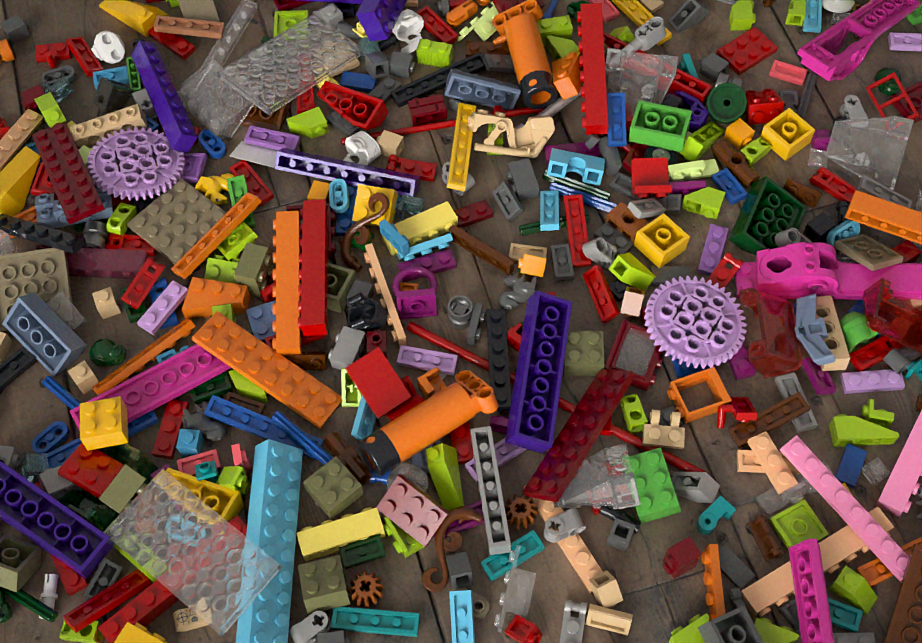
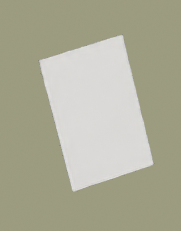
M241 141L230 154V157L275 168L276 151L278 150L246 144L245 141Z

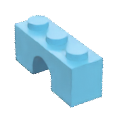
M552 148L547 175L565 178L567 172H576L582 176V182L600 186L605 159Z

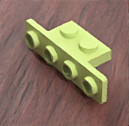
M493 1L491 2L493 5L491 8L487 6L481 12L482 16L480 18L476 16L470 22L471 26L469 28L466 26L459 32L461 36L458 38V42L472 30L484 42L496 31L492 20L499 13Z
M715 159L668 165L669 182L712 177L713 174L719 172Z

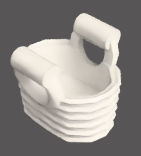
M406 9L401 12L392 33L395 34L398 40L410 44L419 38L422 39L420 32L424 26V20L413 10ZM410 35H416V36H417V37H415V38H413V39H411V40L408 39V37H409Z
M102 31L96 35L95 45L91 49L97 60H104L107 63L114 64L124 58L125 45L119 34Z
M359 131L346 138L345 147L349 154H347L343 161L355 163L350 157L357 156L359 158L358 164L368 166V164L380 156L381 149L365 131Z

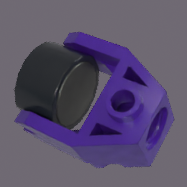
M683 91L668 93L661 105L680 109L685 107L692 111L689 132L694 133L706 125L709 112L697 98Z

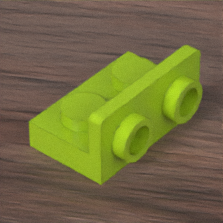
M387 516L384 517L385 524L383 528L388 537L392 535L395 542H393V545L398 554L402 552L406 558L424 548L422 544Z

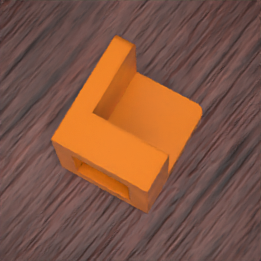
M438 367L417 378V385L426 399L431 397L432 394L441 391V385L446 386L439 376Z

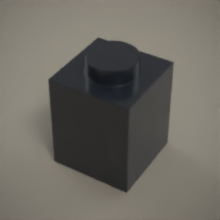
M821 212L807 223L803 234L813 243H820L827 238V234L835 228L836 223L830 216Z

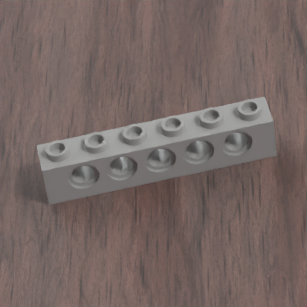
M491 426L470 429L490 555L511 552V542Z

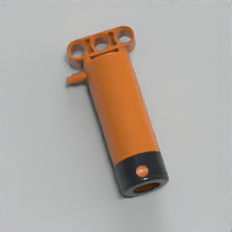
M526 0L493 18L492 24L501 35L493 40V43L497 45L507 41L524 104L530 109L537 110L547 108L557 99L558 93L553 83L552 72L536 22L542 18L543 11L536 0Z
M469 370L457 373L455 376L456 382L449 386L441 385V391L360 440L358 443L359 449L365 461L376 475L382 476L475 417L478 412L481 411L485 414L495 412L499 405L493 388Z

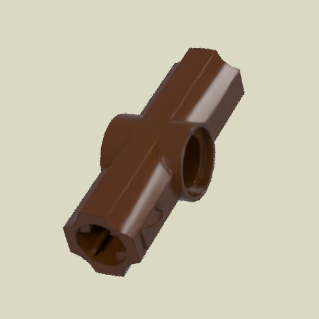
M719 141L712 148V153L746 187L750 188L754 182L759 180L760 176L745 162V156L742 153L735 152L725 141Z
M337 431L329 433L323 441L325 446L334 457L336 456L361 485L368 483L372 474L361 462V458L351 445H347Z

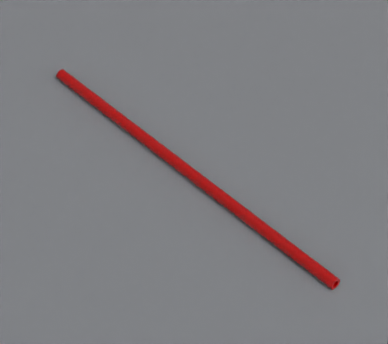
M413 322L408 324V331L489 372L488 360ZM509 371L510 383L514 384L516 374ZM559 397L558 407L572 414L577 405ZM611 424V434L645 452L659 448L642 445V438ZM662 449L666 463L684 472H706Z

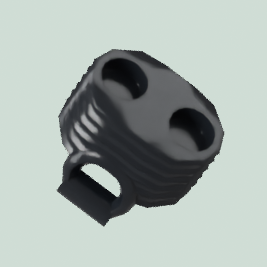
M362 293L348 298V302L352 306L348 314V324L350 327L367 333V331L376 330L385 324L388 313L378 302L369 299ZM362 300H364V301L366 302L365 304H362V305L356 304V303H358V302H360V301H362Z

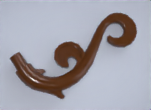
M374 193L368 200L370 211H376L375 204L378 201L382 203L381 210L376 214L357 221L347 230L342 240L338 239L343 261L348 267L354 268L358 272L361 271L363 266L357 262V259L354 257V251L350 249L351 241L354 237L355 242L359 245H365L369 242L371 233L365 226L383 216L389 209V199L383 193Z
M457 507L450 510V514L436 532L435 547L443 577L439 583H434L431 580V575L435 571H439L438 567L426 569L422 574L421 581L427 590L438 592L446 587L449 574L445 550L454 552L462 545V537L455 531L448 533L447 536L451 538V541L446 542V530L456 520L462 523L464 520L470 521L472 519L481 523L483 515L474 512V509Z

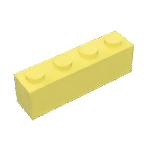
M447 201L394 225L401 236L405 235L407 237L409 247L435 239L446 232L449 233L452 225L458 227V217ZM382 235V239L392 256L396 255L398 251Z
M372 507L365 508L360 513L354 515H343L341 519L335 521H324L316 527H305L296 533L305 562L339 552V547L376 535H380V538L386 537L378 509Z

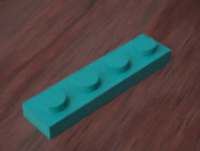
M337 607L333 608L331 629L418 637L420 614Z

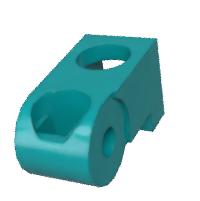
M720 495L700 515L696 525L697 530L702 535H710L717 523L723 517L729 521L734 516L736 509Z

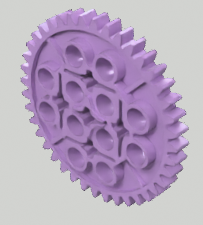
M128 127L127 131L120 129V133L114 131L113 136L107 134L108 138L102 137V142L97 141V146H93L87 161L88 172L93 180V184L96 183L97 188H101L102 192L107 191V195L113 193L114 198L121 195L122 200L126 196L128 200L135 197L136 201L139 200V197L146 200L148 195L153 198V194L160 196V191L166 193V188L172 189V184L175 185L177 183V180L181 178L180 175H183V170H185L184 152L172 150L165 132L159 134L158 130L152 132L151 128L145 131L144 127L141 130H138L137 127L134 130ZM116 160H118V164H119V167H120V172H119V170H118V165H117Z
M679 276L678 280L672 278L671 282L665 281L664 285L660 284L659 288H656L654 293L651 294L644 319H646L645 326H648L647 333H651L650 339H656L654 346H661L659 351L665 350L666 357L671 354L672 361L678 358L680 365L685 361L687 367L693 363L694 368H697L700 364L703 369L707 364L712 368L714 364L719 366L721 362L726 363L728 359H732L733 355H736L741 348L747 332L745 330L747 324L744 323L746 317L742 316L744 310H738L740 304H734L736 297L730 298L731 292L724 293L725 287L719 289V284L716 283L713 286L711 285V280L706 283L704 277L698 281L696 276H694L693 280L689 276H686L685 280ZM683 304V306H682V308H681V310H680V313L678 312L677 316H676L675 319L673 320V318H674L676 312L679 310V308H680L681 305ZM698 317V320L696 321V323H695L694 326H693V325H692L693 322H694V321L696 320V318ZM718 323L711 337L707 339L711 333V330H713L715 324Z

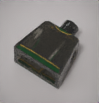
M101 77L93 99V103L100 107L97 116L100 117L123 109L134 90L121 82Z

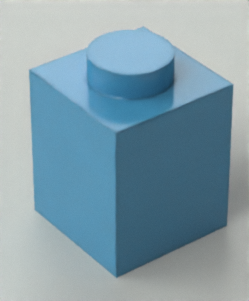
M180 429L176 448L181 457L200 454L203 451L205 439L200 430Z

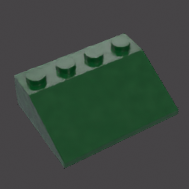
M765 176L752 184L728 240L740 249L754 255L757 254V251L780 248L775 242L776 234L790 228L798 230L807 207L769 177Z

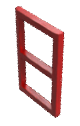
M895 72L865 87L889 131L919 117L916 108ZM894 78L903 94L879 105L871 89ZM905 98L914 114L890 125L882 109Z

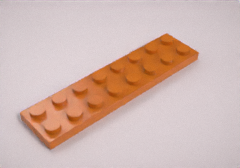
M216 311L192 336V341L319 429L323 427L342 403V396L281 354H277L271 347L219 311Z

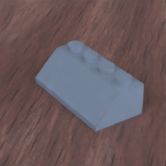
M450 69L444 95L492 108L500 105L507 111L513 110L521 90L519 86L508 82Z
M35 292L18 297L2 323L53 377L59 375L78 359L87 346Z

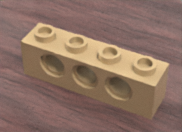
M138 104L74 125L71 127L73 139L79 148L83 145L93 148V146H97V141L102 142V137L108 138L107 134L113 136L114 131L120 133V129L127 131L128 127L131 130H134L135 127L138 130L144 127L146 130L149 127L145 113Z
M817 296L816 319L823 317L828 333V338L823 340L835 357V362L821 365L822 371L846 370L850 356L832 296Z

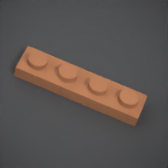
M157 15L154 23V32L222 39L225 28L224 22Z

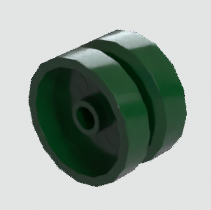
M734 83L717 85L711 90L707 99L709 115L720 124L735 122L742 118L746 110L747 99L745 92ZM725 100H727V102L730 101L729 106H724Z

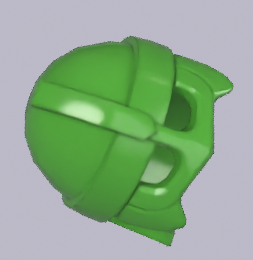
M853 311L847 313L840 321L849 354L856 351L855 346L857 344H869V339L878 335L880 331L869 316L860 312Z

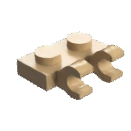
M652 409V412H650V423L643 425L642 445L683 449L685 428L679 427L680 412H672L670 414V426L659 425L660 410Z

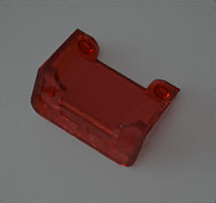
M881 278L863 293L862 301L866 325L872 331L878 332L922 354V311L892 297L893 290L889 289L891 282Z
M754 288L740 290L741 303L746 307H751L753 315L756 318L759 317L762 339L750 344L748 348L749 361L765 378L798 370L802 365V356L799 340L794 330L796 321L792 304L785 298Z

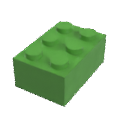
M639 100L630 127L629 141L682 152L690 126L692 111Z
M661 447L621 459L636 511L642 523L682 512Z

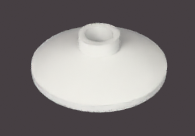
M822 0V7L835 13L851 11L855 4L854 0Z

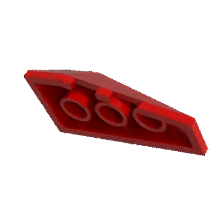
M328 81L324 82L317 93L318 97L349 123L365 130L381 126L389 113L384 100Z

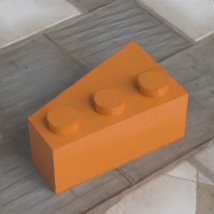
M582 51L570 52L565 57L552 62L553 83L563 100L579 94L584 83L580 82V71H583V66H579V56H582Z
M192 277L182 312L185 319L192 320V318L196 317L210 318L212 306L231 304L235 314L246 313V309H248L251 295L247 285Z

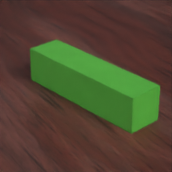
M132 57L126 58L130 90H133V92L143 89L141 77Z

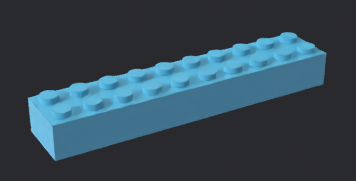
M270 439L255 446L236 643H288L303 450Z

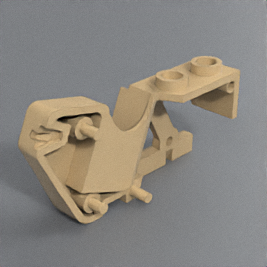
M478 109L477 112H472V115H469L467 125L470 126L469 130L476 132L477 128L483 124H495V128L484 139L483 144L475 143L474 150L536 158L555 131L553 118L548 115L529 117L526 124L518 129L513 128L511 119L505 117L506 113L495 112V115L488 114L487 110ZM506 130L509 147L495 146L494 141L501 132Z

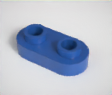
M205 129L199 133L198 139L201 146L212 158L219 159L226 155L225 143L213 130Z
M62 421L53 422L32 440V450L39 456L53 451L69 437L70 430L68 426Z

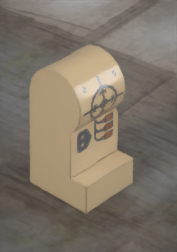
M209 599L173 613L177 632H185L217 623L214 606Z

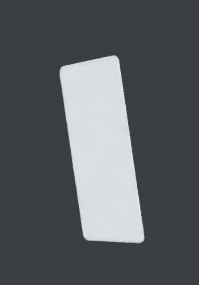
M420 38L402 48L400 53L410 54L415 51Z

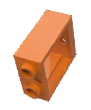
M715 367L671 381L667 390L668 397L671 401H674L676 412H680V418H682L684 424L717 413L719 405L730 404L732 401ZM706 382L716 403L689 412L679 391Z

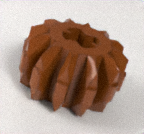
M524 493L521 495V498L514 494L513 500H506L507 505L504 507L506 519L509 520V526L515 523L517 530L520 528V525L527 529L528 523H535L534 518L538 517V512L536 511L537 504L532 503V497L526 500Z
M366 570L363 571V576L356 573L355 577L357 580L352 579L349 581L352 587L348 588V593L352 594L350 597L352 601L357 600V606L359 607L365 602L366 608H369V602L372 601L373 604L377 605L376 597L383 598V593L380 591L384 590L385 587L384 584H380L382 581L380 576L375 578L376 574L374 571L369 576ZM367 586L370 590L368 592L363 591V587Z

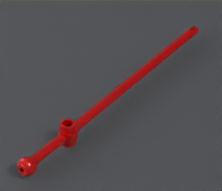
M497 105L493 107V112L489 114L495 115V112L506 113L505 117H514L532 113L539 114L546 108L534 110L525 107L505 111L502 106ZM456 119L388 131L401 136L454 127ZM383 131L370 133L369 135L376 140ZM346 138L341 139L342 145H345Z

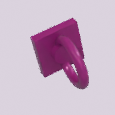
M417 266L408 267L395 276L392 289L397 298L400 320L437 316L435 294L438 282L430 270ZM421 274L430 281V288L401 291L400 283L408 275Z

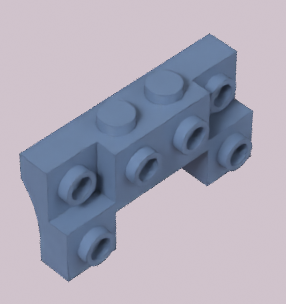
M94 185L105 210L70 225L110 218L114 212L112 194L107 195V191L102 192L101 188H97ZM45 193L35 197L37 224L50 228L69 226L59 200H56L54 193Z

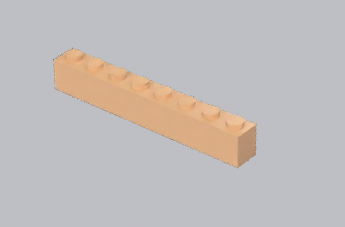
M876 507L868 512L886 533L891 536L889 533L894 526L881 509ZM849 525L818 543L820 544L824 574L836 572L841 568L839 564L844 561L848 564L858 557L856 554L860 551L866 553L870 550ZM790 561L741 591L742 601L745 602L746 609L752 618L758 615L761 618L772 611L770 609L772 606L777 604L780 607L789 600L788 596L793 593L795 594Z

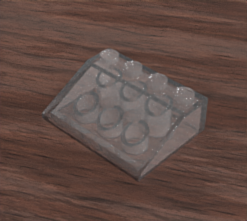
M214 59L208 61L186 79L177 90L184 108L215 136L227 141L231 139L258 100L251 91Z

